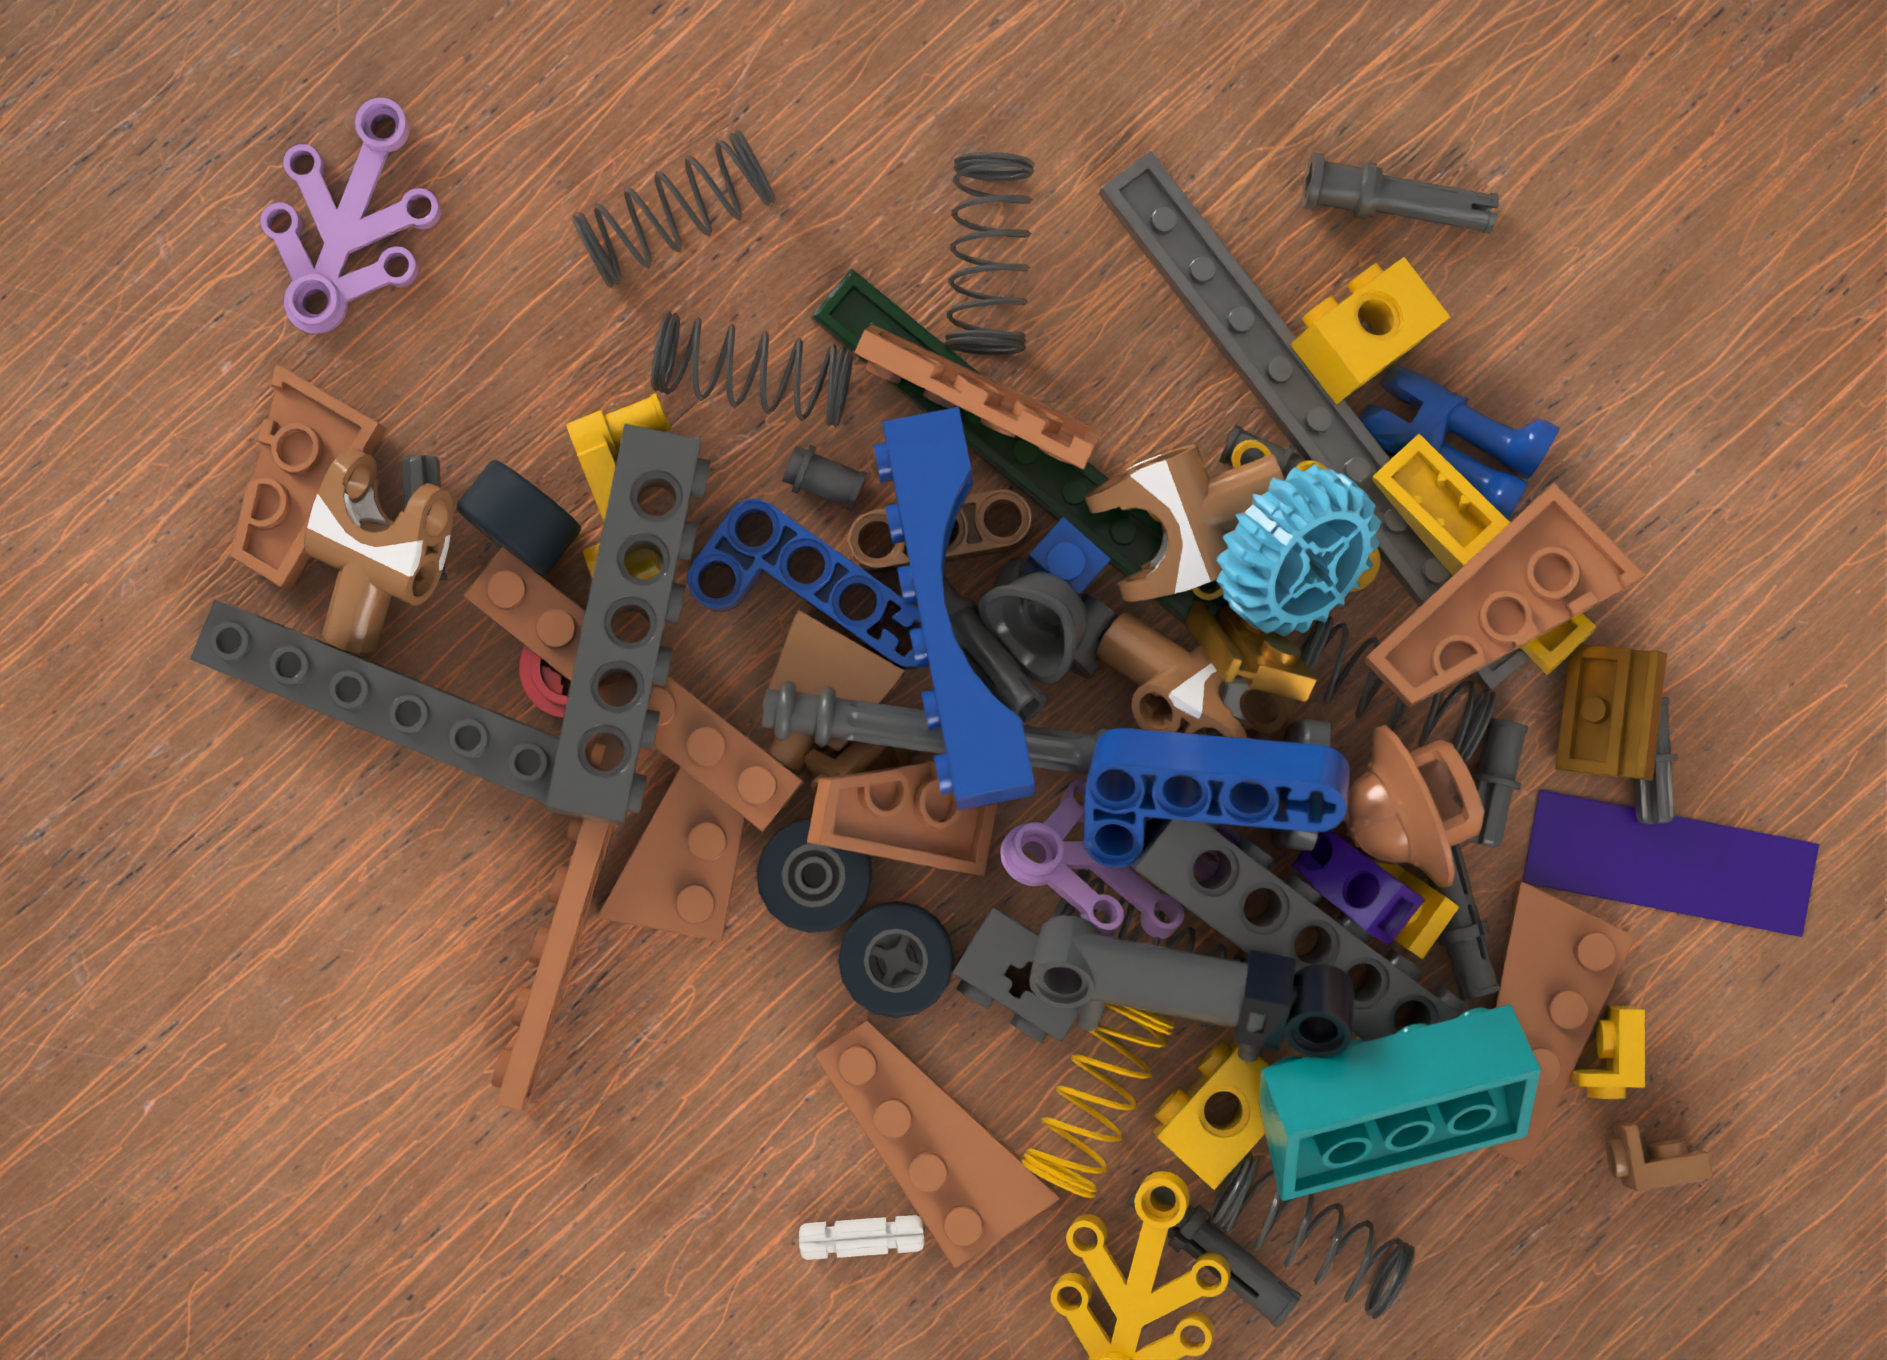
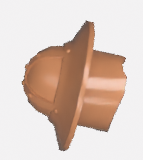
M1386 725L1378 726L1372 732V763L1368 764L1369 771L1358 778L1348 791L1347 808L1343 819L1349 831L1347 836L1352 838L1355 847L1359 848L1364 855L1374 860L1375 864L1395 865L1408 862L1414 866H1419L1439 887H1449L1453 885L1455 875L1450 847L1479 835L1482 828L1484 809L1472 776L1453 744L1437 740L1408 752L1399 737ZM1448 771L1462 799V808L1450 797Z

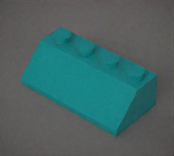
M1509 1004L1490 1010L1487 1008H1474L1452 1020L1428 1026L1421 1023L1412 1024L1399 1030L1394 1035L1367 1042L1364 1040H1351L1346 1050L1336 1056L1327 1058L1289 1056L1278 1060L1270 1067L1262 1068L1259 1106L1277 1190L1281 1200L1294 1199L1527 1137L1541 1068L1512 1005Z

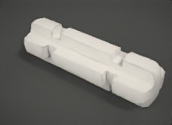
M909 1215L895 1216V1222H886V1217L835 1221V1226L826 1227V1222L805 1223L801 1225L799 1230L800 1253L802 1258L812 1260L828 1258V1253H836L837 1258L888 1254V1249L897 1248L898 1253L919 1252L924 1246L923 1221L920 1216Z

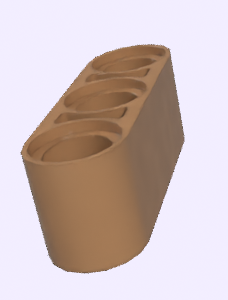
M998 489L968 494L957 514L955 523L959 533L956 540L947 546L945 562L1002 553L1017 548L1025 541L1031 527V510L1027 501L1020 494L1011 490ZM997 505L1012 507L1019 514L1021 520L1019 530L1008 537H997L991 534L986 528L984 517L992 507ZM886 508L861 514L853 522L848 533V545L854 560L862 568L870 572H888L897 570L898 567L910 565L905 542L896 543L893 550L882 558H871L860 550V538L868 528L884 526L889 529Z

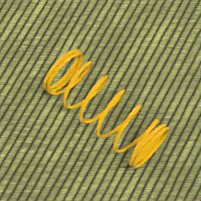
M1105 1004V1006L1127 1016L1158 1038L1159 1041L1138 1037L1100 1024L1097 1029L1089 1031L1133 1061L1145 1073L1117 1067L1079 1054L1070 1056L1075 1064L1117 1091L1131 1105L1106 1100L1062 1085L1055 1087L1060 1095L1098 1119L1112 1130L1116 1137L1085 1130L1049 1117L1040 1118L1045 1126L1086 1152L1102 1168L1077 1164L1032 1148L1027 1149L1024 1154L1025 1158L1021 1159L1022 1165L1025 1168L1077 1195L1086 1198L1095 1197L1094 1193L1098 1191L1097 1186L1068 1168L1087 1173L1101 1174L1108 1171L1107 1164L1096 1152L1065 1130L1101 1141L1118 1142L1122 1140L1121 1131L1111 1121L1076 1097L1120 1110L1129 1111L1137 1109L1136 1100L1127 1091L1088 1064L1133 1078L1147 1079L1152 1077L1151 1069L1143 1061L1101 1032L1157 1048L1167 1046L1166 1038L1161 1033L1166 1035L1172 1034L1171 1029L1175 1028L1174 1023L1154 1012Z

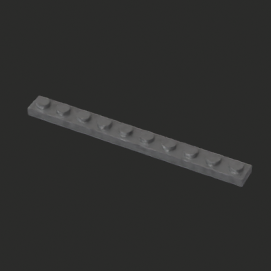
M1149 151L1102 186L1098 193L1289 441L1296 447V450L1305 458L1304 460L1317 461L1328 470L1332 469L1338 474L1343 473L1368 494V499L1376 505L1374 514L1381 521L1380 527L1375 533V536L1381 542L1378 546L1380 558L1417 606L1420 607L1452 575L1372 481L1373 475L1391 459L1345 400H1342L1337 405L1334 403L1290 346L1296 339L1294 334L1152 151ZM1518 648L1471 675L1483 691L1486 689L1491 690L1527 662L1530 657L1521 648Z

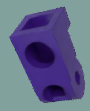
M1331 829L1318 832L1314 848L1311 851H1302L1292 863V866L1313 884V888L1365 931L1388 945L1392 943L1425 901L1423 897L1381 866L1375 864L1374 861Z

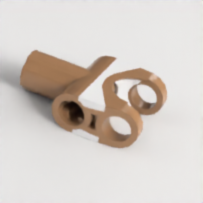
M1193 444L1137 463L1090 490L1085 495L1090 513H1100L1119 506L1121 510L1137 508L1149 511L1161 522L1163 537L1160 549L1150 561L1141 566V571L1129 575L1117 584L1123 600L1134 602L1188 591L1217 580L1219 573L1223 569L1216 559L1229 548L1223 536L1236 529L1239 521L1235 514L1246 513L1253 504L1252 494L1262 496L1266 493L1273 477L1285 481L1275 456L1271 454L1209 478L1197 445Z
M352 448L344 451L335 459L323 479L313 503L305 533L304 546L309 556L339 570L322 631L324 641L344 651L369 654L377 651L392 596L410 605L418 606L424 603L437 587L449 548L454 503L451 494L447 490L427 483L420 486L413 493L404 512L400 511L396 521H392L387 517L380 505L378 497L379 480L376 479V460L372 455Z
M1129 612L1121 614L1114 620L1098 645L1096 652L1098 659L1139 687L1132 696L1131 707L1134 718L1143 730L1206 735V727H1211L1221 732L1225 737L1247 739L1243 727L1248 730L1254 729L1261 733H1273L1285 726L1293 717L1295 709L1294 699L1269 693L1277 703L1278 714L1277 717L1267 715L1257 702V690L1249 688L1242 676L1236 675L1233 683L1223 681L1200 645L1188 652Z

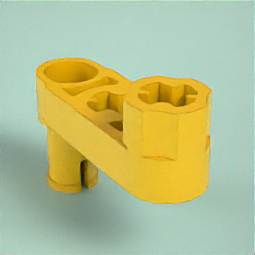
M657 393L605 415L603 410H599L566 424L603 521H605L624 424L663 432L672 430ZM600 543L582 550L592 579ZM638 549L632 552L625 561L627 571L638 579L652 578L661 570L655 553L648 549Z

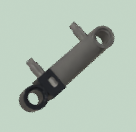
M1062 915L1051 918L1040 929L1029 978L1030 988L1035 996L1046 1004L1057 1008L1078 1007V1024L1083 1030L1093 1031L1098 1028L1099 1021L1104 1014L1105 1004L1108 1003L1235 1028L1233 1042L1238 1043V1056L1245 1062L1257 1060L1259 1052L1263 1048L1279 1051L1284 1030L1285 1038L1289 1045L1299 1053L1310 1057L1327 1058L1336 1056L1346 1050L1351 1042L1355 983L1350 975L1340 968L1331 965L1314 964L1303 967L1294 974L1296 958L1250 950L1248 962L1244 963L1105 936L1091 922L1077 916Z

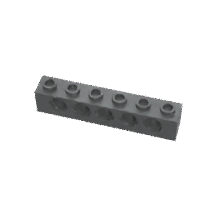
M624 424L546 802V809L549 812L621 826L625 825L627 811L640 814L647 775L635 773L640 748L653 750L660 711L648 709L653 684L666 686L673 648L661 646L666 621L679 622L686 585L674 583L678 558L691 561L698 522L686 520L691 496L704 498L711 460L699 458L701 439ZM661 487L672 494L675 505L668 513L662 516H652L640 508L638 504L639 496L648 488ZM638 549H648L660 557L663 565L659 573L654 577L638 579L627 571L625 567L627 557ZM635 611L642 614L650 625L648 634L642 640L635 643H627L618 639L612 631V624L621 613ZM623 674L634 681L637 693L629 704L614 707L602 700L599 695V687L608 676ZM600 737L613 738L624 749L622 762L616 768L609 771L597 770L586 760L588 746L592 741Z
M214 600L190 660L546 804L560 737L348 651L336 648L326 642L232 604Z
M1152 818L1147 824L1141 856L1129 866L1247 954H1250V950L1296 958L1294 974L1303 967L1314 964L1331 965L1347 973L1351 967L1365 963L1367 970L1366 979L1355 990L1352 1032L1367 1042L1394 1035L1399 1030L1412 1024L1421 1023L1428 1026L1452 1020L1471 1009L1470 1006L1441 985L1432 994L1417 983L1416 980L1422 973V970L1392 948L1383 957L1369 947L1367 942L1373 935L1365 931L1344 912H1341L1336 920L1320 910L1317 906L1324 897L1300 878L1292 874L1287 882L1284 883L1268 871L1267 868L1274 859L1242 836L1235 846L1217 832L1222 825L1219 823ZM1216 850L1219 858L1216 872L1209 879L1196 881L1193 874L1195 860L1205 851ZM1266 888L1268 892L1266 909L1257 917L1246 918L1244 903L1247 896L1256 889ZM1308 926H1316L1318 938L1314 948L1306 954L1296 955L1294 942L1298 933ZM1413 1000L1415 1003V1014L1412 1020L1401 1028H1395L1394 1014L1397 1008L1404 1002Z

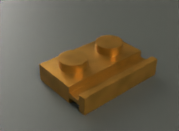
M1194 600L1185 623L1223 681L1233 683L1236 675L1243 677L1249 688L1307 702L1317 679L1300 657L1301 651L1291 644L1286 636L1282 637L1276 632L1266 634L1261 629L1252 627L1231 609L1219 607L1216 615L1211 614L1203 602Z
M1579 645L1568 656L1555 770L1653 781L1667 653L1655 650L1645 651L1630 648Z

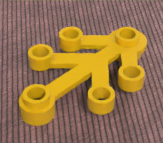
M1159 1171L1150 1174L1143 1180L1136 1193L1135 1209L1138 1216L1143 1220L1127 1281L1105 1245L1108 1231L1105 1223L1099 1217L1092 1214L1080 1215L1072 1222L1067 1231L1066 1242L1068 1248L1073 1254L1083 1259L1117 1318L1111 1340L1088 1305L1092 1297V1288L1089 1281L1077 1273L1064 1274L1057 1280L1050 1296L1052 1306L1059 1314L1066 1316L1089 1355L1088 1360H1178L1186 1355L1200 1356L1207 1352L1211 1346L1215 1335L1213 1322L1201 1312H1189L1179 1319L1174 1333L1137 1349L1142 1326L1201 1296L1215 1297L1220 1295L1226 1289L1231 1277V1268L1228 1261L1220 1254L1209 1252L1200 1255L1195 1260L1191 1271L1152 1290L1168 1230L1182 1220L1190 1202L1187 1185L1174 1173ZM1157 1187H1167L1173 1191L1176 1201L1170 1205H1163L1155 1199L1153 1190ZM1081 1227L1092 1229L1097 1235V1243L1093 1245L1082 1243L1077 1237L1076 1230ZM1205 1266H1212L1220 1272L1222 1280L1214 1284L1207 1283L1201 1278L1199 1269ZM1066 1286L1076 1288L1081 1294L1082 1301L1075 1304L1067 1302L1062 1297L1061 1289ZM1190 1325L1197 1326L1204 1332L1205 1340L1201 1342L1189 1341L1185 1337L1183 1329Z

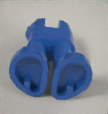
M1392 364L1386 371L1380 384L1392 396L1419 410L1410 424L1384 408L1369 404L1359 417L1361 422L1382 449L1392 454H1397L1414 437L1420 434L1508 520L1521 499L1528 482L1510 473L1494 470L1445 442L1447 430L1497 459L1515 474L1528 480L1545 457L1560 427L1543 419H1537L1520 429L1500 424L1466 405L1469 400L1468 398L1451 392L1418 372Z

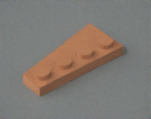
M871 325L864 330L854 352L868 360L865 369L869 372L898 384L904 378L924 388L923 396L949 409L961 407L981 417L980 422L985 426L1010 437L1018 436L1038 446V449L1059 461L1073 464L1083 470L1101 436L1102 431L875 325Z
M1553 483L1369 653L1364 662L1410 708L1642 581L1646 574Z
M1516 880L1512 900L1514 907L1509 932L1505 935L1501 955L1503 962L1498 982L1501 990L1496 992V997H1493L1491 1009L1509 1004L1512 1005L1541 1071L1527 1137L1487 1148L1528 1167L1636 936L1529 884Z
M869 1018L815 1053L814 1057L954 1269L1061 1199V1195L1051 1185L1022 1165L1021 1158L1002 1140L999 1141L973 1117V1114L955 1097L953 1098L928 1075V1072Z

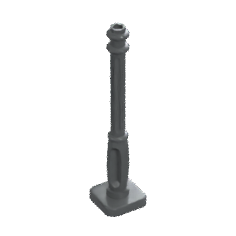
M790 680L783 682L780 690L767 689L761 727L774 729L775 738L779 741L786 740L790 732L813 735L815 743L820 747L826 746L830 738L946 754L942 729L928 730L925 710L836 698V692L830 686L823 688L820 695L796 692L795 684ZM1314 719L1292 722L1286 729L1283 742L1330 747V723ZM1023 725L1031 767L1087 775L1096 741L1103 733L1109 731L1106 728H1102L1095 735ZM1113 769L1114 771H1117V772H1121V773L1125 772V771H1122V770ZM1178 775L1183 778H1191L1185 775ZM1244 781V782L1250 783V784H1258V783L1252 782V781ZM1271 829V839L1275 847L1296 851H1311L1315 846L1318 832Z

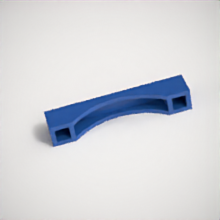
M959 407L882 421L886 442L873 446L880 482L893 481L898 504L885 506L892 544L905 542L910 564L897 568L904 606L918 605L922 627L909 630L916 668L930 667L934 687L932 691L922 692V699L928 730L942 729L946 754L934 756L941 795L954 793L957 811L1035 796V783L1022 719L997 700L972 670L955 639L945 606L943 578L947 545L957 514L973 486L971 465Z

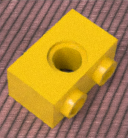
M1405 257L1385 271L1376 262L1346 286L1352 293L1347 299L1338 304L1331 295L1301 318L1308 328L1290 346L1336 405L1426 339L1450 318V315ZM1359 318L1364 319L1370 324L1374 335L1367 332L1361 326Z
M1223 1040L1219 1041L1198 1064L1197 1069L1203 1075L1191 1089L1185 1093L1178 1087L1159 1106L1154 1113V1117L1160 1123L1152 1130L1165 1146L1213 1190L1217 1188L1265 1135L1259 1106L1261 1069L1270 1067L1260 1056L1253 1062L1243 1061L1238 1056V1043L1232 1042L1228 1046ZM1217 1092H1230L1236 1096L1238 1102V1110L1235 1117L1223 1125L1208 1122L1204 1114L1206 1101Z

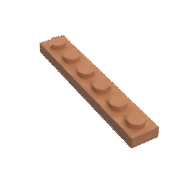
M502 547L463 597L569 681H572L586 611ZM623 674L608 676L599 687V695L602 700L614 707L629 704L637 693L634 681ZM669 676L667 677L666 686L653 684L648 709L660 711L654 747L765 833L803 785V781Z
M608 737L606 745L596 743L589 764L600 771L612 770L622 762L624 749L617 740ZM572 816L567 840L575 842L576 845L569 867L559 865L551 884L548 901L557 904L550 928L540 926L530 953L529 962L538 965L532 988L522 987L520 989L512 1011L510 1023L520 1026L513 1050L502 1049L493 1073L491 1085L501 1088L496 1102L497 1105L520 1112L530 1105L615 824Z

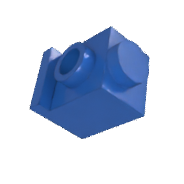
M1062 517L1029 554L1023 566V575L1036 572L1053 574L1066 581L1080 596L1104 570L1111 559L1066 518Z

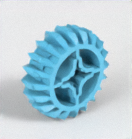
M1315 464L1305 472L1294 467L1288 473L1285 481L1273 477L1268 491L1262 496L1252 494L1253 504L1246 513L1235 514L1239 521L1236 529L1223 536L1229 548L1216 559L1223 569L1216 581L1223 588V598L1230 603L1229 607L1252 627L1259 628L1266 634L1276 632L1282 637L1287 636L1294 629L1304 634L1310 628L1313 620L1325 623L1332 608L1336 605L1340 607L1345 606L1344 598L1351 589L1361 588L1358 582L1362 572L1371 569L1373 566L1368 556L1381 543L1375 536L1381 521L1374 514L1376 505L1368 499V494L1343 473L1338 474L1332 469H1322Z

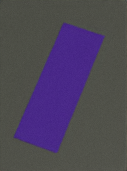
M1540 790L1523 882L1803 937L1819 844L1674 816L1673 820L1668 823L1643 824L1639 823L1636 819V808Z

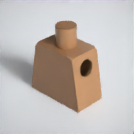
M798 610L791 624L768 689L780 690L783 682L790 680L795 684L796 692L820 695L823 688L830 686L835 690L836 698L882 704L901 682L905 672ZM764 697V700H763V703H762V706H761V707H763V708H764V704H765V697ZM790 732L788 738L784 741L774 738L766 753L799 772L805 763L804 757L813 749L816 743L813 735ZM830 738L827 745L842 752L851 741Z

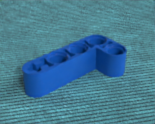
M747 499L737 503L726 515L689 569L688 586L691 594L700 604L710 610L726 612L736 608L745 600L765 572L892 664L904 670L919 669L916 668L913 650L909 651L905 657L896 652L900 643L891 632L883 628L879 640L869 635L871 631L875 630L883 622L890 604L900 609L891 618L901 628L909 631L916 624L921 626L918 608L913 605L904 606L901 596L768 502L761 499ZM752 514H763L769 517L773 524V532L770 539L757 547L743 544L739 538L741 522ZM804 550H813L819 553L825 561V569L822 576L809 584L795 581L790 574V563L793 557ZM726 565L733 569L736 576L733 590L727 596L720 599L706 596L702 588V579L705 572L713 566ZM854 587L868 588L877 598V606L874 613L869 618L861 621L847 618L841 610V600L844 594Z
M1128 728L1111 729L1103 733L1096 741L1085 786L1084 842L1086 851L1092 859L1104 866L1116 868L1134 863L1141 856L1149 817L1307 832L1328 831L1335 828L1344 819L1346 813L1350 779L1349 763L1343 754L1334 748L1323 745ZM1113 769H1118V770H1122V771H1125V772L1121 773V772L1114 771ZM1178 775H1185L1191 778H1183ZM1244 781H1252V782H1256V783H1258V784H1250V783H1246V782H1244Z

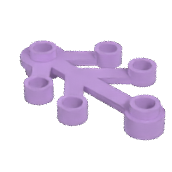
M374 98L365 102L356 114L355 128L363 141V145L338 209L323 178L325 172L324 159L315 148L307 144H297L292 146L284 156V170L293 181L298 183L324 241L315 267L299 237L303 228L300 214L293 207L283 202L272 203L262 212L260 219L262 230L275 241L292 279L284 295L286 315L297 328L311 334L330 332L339 326L345 318L348 302L388 284L395 287L411 285L419 274V263L409 250L400 246H393L383 251L378 262L346 275H341L350 253L410 226L417 229H429L436 225L441 217L442 208L439 200L431 191L424 188L411 189L403 196L400 202L364 217L389 152L401 148L407 141L410 133L408 117L397 103L387 98ZM383 119H392L396 124L394 133L384 139L376 137L375 127L378 122ZM303 155L313 156L314 167L311 172L305 175L296 174L294 170L296 160ZM422 198L430 200L432 207L428 216L421 219L411 216V206L416 200ZM280 213L290 214L292 219L290 228L284 233L273 232L272 221L274 217ZM400 256L406 257L409 262L406 274L401 277L390 276L388 266L391 260ZM315 293H324L328 299L325 310L318 314L310 313L307 308L309 298Z
M1085 778L1076 779L1069 784L1061 796L1060 805L1044 823L1032 822L1013 828L1003 840L1000 849L1001 861L1011 877L1028 886L1047 884L1081 912L1080 918L1086 919L1095 925L1102 935L1112 936L1124 918L1123 908L1112 896L1097 894L1071 869H1090L1141 912L1140 922L1142 928L1152 937H1159L1161 939L1170 937L1184 920L1182 905L1170 895L1158 892L1135 873L1131 866L1112 868L1101 865L1092 859L1086 851L1084 841H1063L1077 822H1085V806L1078 804L1073 794H1080L1085 797L1087 782ZM1221 825L1217 830L1219 834L1235 846L1241 839L1233 829L1226 825ZM1216 850L1205 851L1195 860L1193 872L1198 877L1206 880L1214 875L1219 864ZM1023 851L1035 854L1040 863L1027 858ZM1205 852L1213 854L1217 858L1218 863L1212 861ZM1093 910H1100L1107 914L1110 923L1105 924L1098 921L1094 916ZM1154 910L1165 912L1170 919V923L1167 924L1159 921L1154 914Z

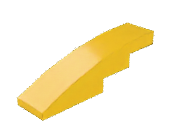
M1420 434L1414 437L1372 477V481L1452 576L1510 524ZM1582 613L1520 648L1548 675L1594 632L1596 626Z

